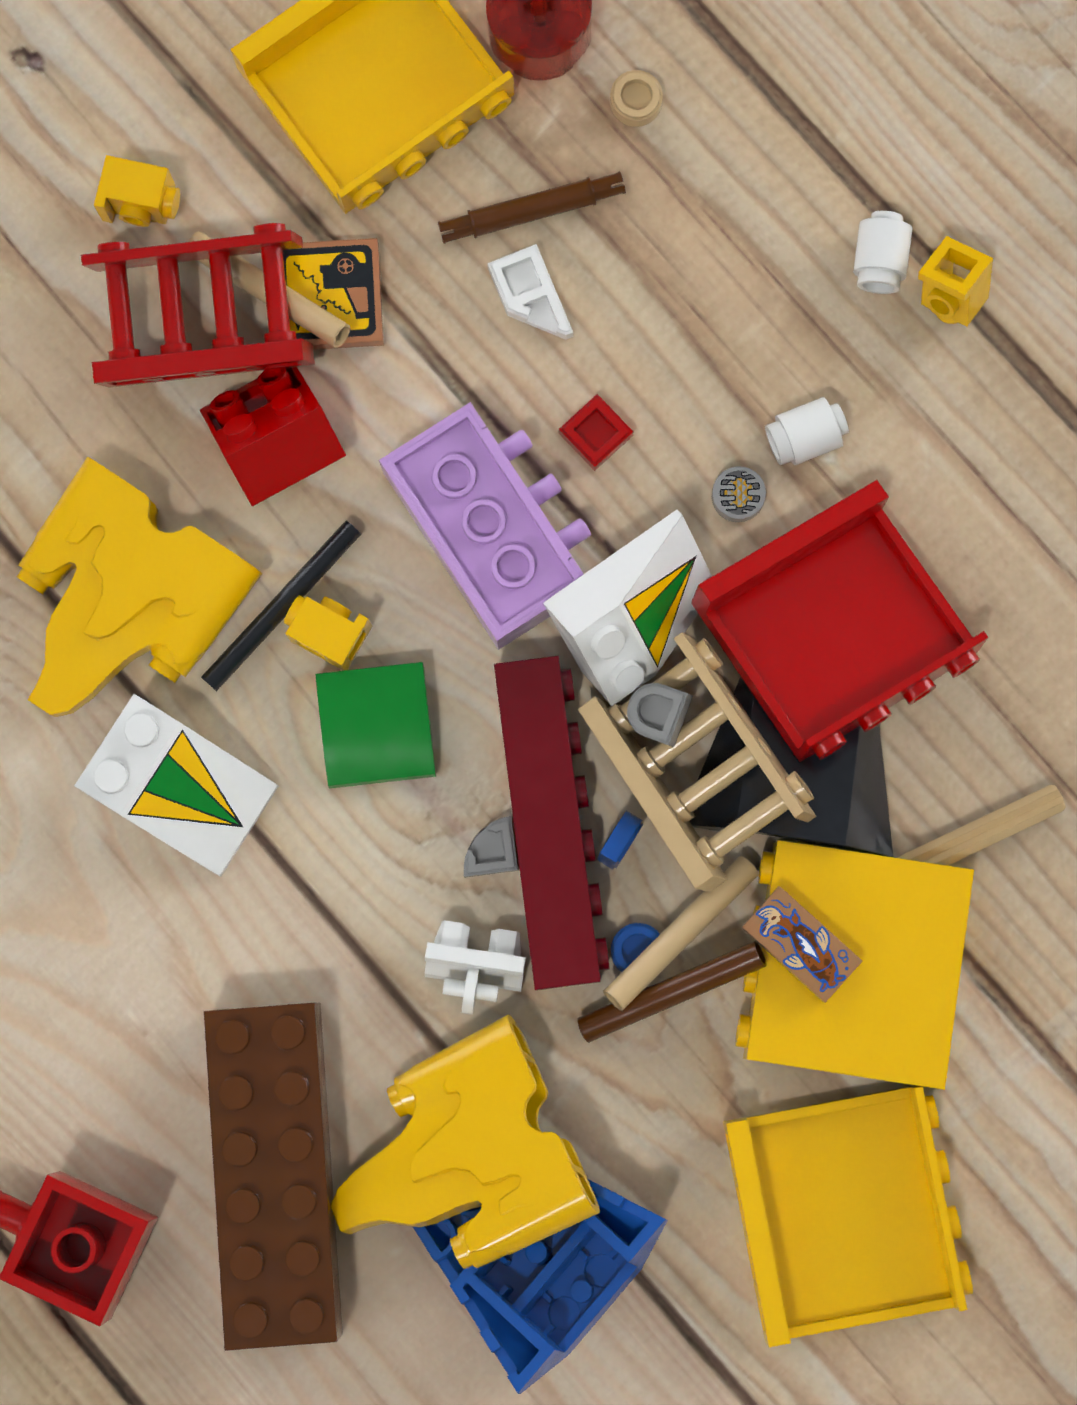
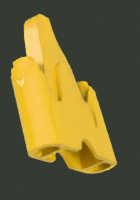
M89 457L85 459L35 536L34 541L18 565L22 569L16 576L44 595L49 586L55 589L64 577L76 568L71 583L52 613L46 628L45 665L35 688L28 698V701L54 717L72 714L92 700L129 663L149 651L154 656L149 663L150 667L176 683L181 675L186 677L195 663L202 658L262 575L250 563L196 527L186 526L174 533L160 531L157 526L158 508L149 497Z
M510 1014L421 1061L405 1073L394 1078V1085L387 1088L388 1098L399 1117L402 1118L408 1114L413 1117L399 1136L349 1176L337 1189L331 1204V1209L340 1231L350 1235L365 1228L385 1223L413 1227L429 1226L481 1206V1210L474 1218L457 1228L458 1235L450 1238L454 1255L464 1269L472 1265L475 1268H480L600 1213L597 1199L571 1142L560 1138L554 1132H542L539 1128L538 1112L548 1097V1089L520 1028Z

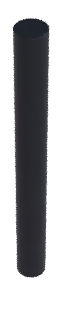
M345 520L201 678L215 691H218L285 618L294 600L299 595L304 597L361 536V533Z

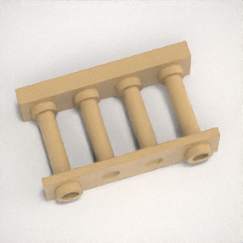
M682 632L673 639L686 658L653 683L663 684L680 690L699 676L716 702L681 727L675 747L660 742L652 749L647 746L641 749L631 734L634 729L630 725L627 716L629 700L623 705L617 702L611 706L607 701L594 697L578 710L695 889L711 892L728 880L719 867L725 862L724 855L787 810H790L794 818L808 823L816 817L808 804L809 801L814 799V796L798 773L794 771L788 775L717 670L723 665V662L711 644L705 638L698 642ZM729 720L746 746L683 792L679 793L675 790L670 793L660 778L665 773L664 766ZM759 764L776 791L713 837L709 838L704 835L700 838L689 822L695 817L693 811Z

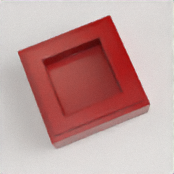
M598 394L559 428L561 437L594 471L634 434V431Z

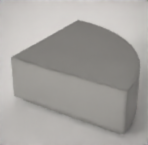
M511 816L491 822L474 838L465 856L464 878L518 871Z

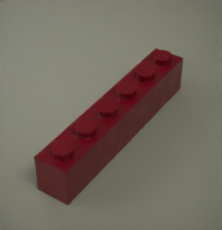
M559 656L494 664L534 988L537 991L601 982L599 971L610 970L606 937L595 938L592 919L593 916H601L603 913L599 883L588 884L585 862H593L596 859L592 829L581 830L578 809L587 808L589 805L585 775L574 776L571 755L582 754L578 722L567 723L565 702L575 700L571 668L560 670Z

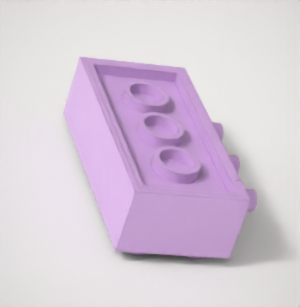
M470 402L381 458L379 462L383 474L499 650L551 617L543 602L584 575L568 550L590 537L591 532L581 518L558 532L554 530L539 505L562 491L557 479L553 474H549L527 488L510 461L532 448L531 440L524 430H519L498 444Z

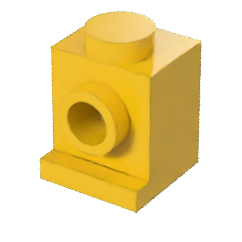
M106 155L94 207L104 222L113 223L115 214H119L118 218L135 226L148 227L150 221L166 224L167 218L175 219L180 203V189L175 187L176 184L168 168Z
M946 236L918 272V279L923 281L921 305L929 308L944 323H960L967 327L989 298L993 258ZM953 264L969 270L970 273L965 279L953 274Z
M299 595L292 603L284 619V624L289 626L285 634L292 643L343 671L348 670L370 632L372 624L369 618L360 613L354 622L348 620L352 611L326 596L318 603L309 597L304 598Z

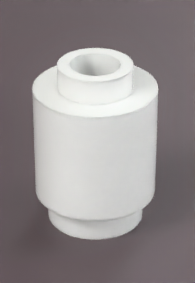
M875 211L871 214V218L860 221L853 273L858 277L857 287L861 290L878 294L896 293L900 289V281L906 279L912 226L903 221L901 214L892 211Z
M824 397L776 415V422L765 426L770 447L779 465L788 462L798 465L843 447L842 435L849 433L846 418L839 404L829 405Z

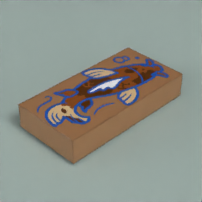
M780 886L775 889L741 927L824 1003L827 1002L862 962L857 955Z

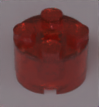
M486 0L488 39L493 54L500 62L502 61L506 66L514 70L515 74L524 79L541 81L564 75L573 68V65L580 59L583 53L585 54L590 44L592 0ZM535 16H544L545 21L535 22Z

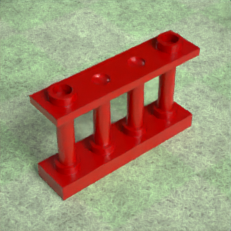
M267 223L254 226V234L133 249H130L129 242H107L97 245L98 253L82 254V266L96 272L105 271L113 350L108 352L109 360L92 362L94 384L111 388L264 371L282 367L291 368L315 365L313 343L302 338L297 339L296 331H290L282 250L303 248L302 237L292 230H286L283 223ZM261 253L269 333L264 334L265 343L244 345V337H238L230 256ZM209 259L217 339L212 340V349L193 351L192 343H186L178 262ZM157 265L165 345L160 346V354L141 356L140 349H135L127 268Z

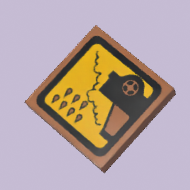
M377 238L303 242V248L282 250L286 286L350 325V332L346 341L338 348L384 346L379 243ZM289 319L290 331H296L297 339L302 338L313 343V350L335 349Z

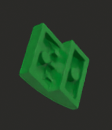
M423 662L315 674L329 789L436 777Z

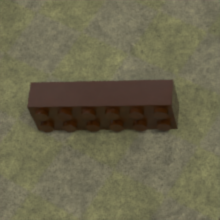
M321 1003L204 1011L224 1349L229 1351L337 1342L342 1336L343 1331L335 1216L331 1209L334 1196Z

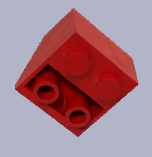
M297 367L264 370L257 379L237 390H229L219 394L209 405L200 409L222 454L252 507L346 456L322 407Z

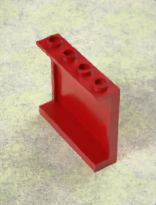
M878 480L868 484L700 583L691 602L799 762L813 754H816L819 760L831 755L846 744L847 740L844 735L861 726L864 732L875 728L892 715L888 708L904 698L909 705L919 701L936 688L933 681L948 671L953 678L963 674L980 661L977 652L989 638L985 631L972 637L883 511L889 496Z

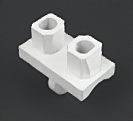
M444 920L441 922L434 943L427 942L425 977L444 980L443 994L463 997L462 1013L473 1015L476 999L497 1002L499 989L521 992L526 957H521L519 932L504 929L492 930L488 951L467 948L470 935L469 926L464 923Z

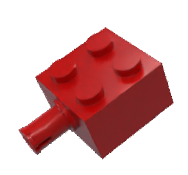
M62 1171L46 1176L32 1205L0 1191V1228L16 1235V1242L0 1274V1280L100 1327L112 1319L159 1217Z

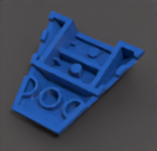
M588 1179L599 1205V1214L480 1268H475L473 1265L466 1269L462 1268L454 1255L450 1238L458 1235L457 1228L474 1218L481 1210V1206L462 1212L437 1224L413 1228L434 1262L438 1263L449 1280L450 1287L456 1297L473 1318L492 1353H495L508 1374L507 1377L516 1392L521 1394L575 1349L642 1270L668 1220Z

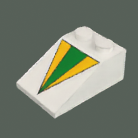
M675 510L543 602L581 672L607 702L613 706L656 676L677 645L673 638L682 632L685 633L698 614L691 604L698 585L712 577L683 515L678 510Z
M133 694L74 785L106 807L220 877L279 787L273 781L136 694Z

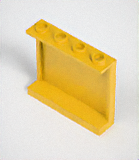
M300 0L230 49L239 72L345 214L355 207L361 210L372 205L383 194V187L397 177L407 179L413 176L425 165L427 156L441 146L444 149H449L458 144L468 134V127L484 116L486 119H492L502 113L510 105L511 97L514 96V76L509 70L504 74L448 0Z
M781 840L773 843L772 852L763 851L758 883L767 885L765 900L780 886L857 955L862 962L827 1002L824 1003L759 944L765 956L767 966L744 976L743 992L752 993L749 1015L739 1014L735 1046L744 1048L743 1059L945 1090L974 870ZM755 905L753 914L760 907L759 905Z
M914 1085L723 1121L764 1339L768 1347L791 1344V1338L955 1308L959 1312L968 1310L965 1295L973 1294L972 1279L966 1260L958 1262L954 1239L962 1238L960 1220L955 1205H946L942 1185L951 1181L948 1161L944 1150H935L931 1130L939 1128L938 1111L933 1095L925 1096L922 1086Z

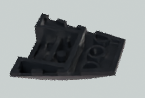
M740 676L733 694L788 775L795 771L809 787L814 799L809 801L808 804L816 815L814 819L807 823L794 818L790 810H787L756 832V834L839 846L841 850L893 857L879 725L867 732H864L861 726L844 735L847 740L846 744L824 759L819 760L817 755L813 754L799 762ZM729 720L719 726L698 780L746 746ZM758 764L694 810L695 817L689 822L694 828L721 831L776 790Z

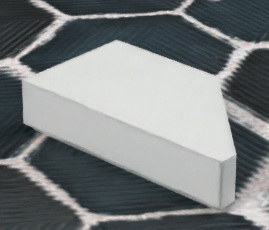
M537 244L487 263L488 270L507 316L565 340L573 337V330Z

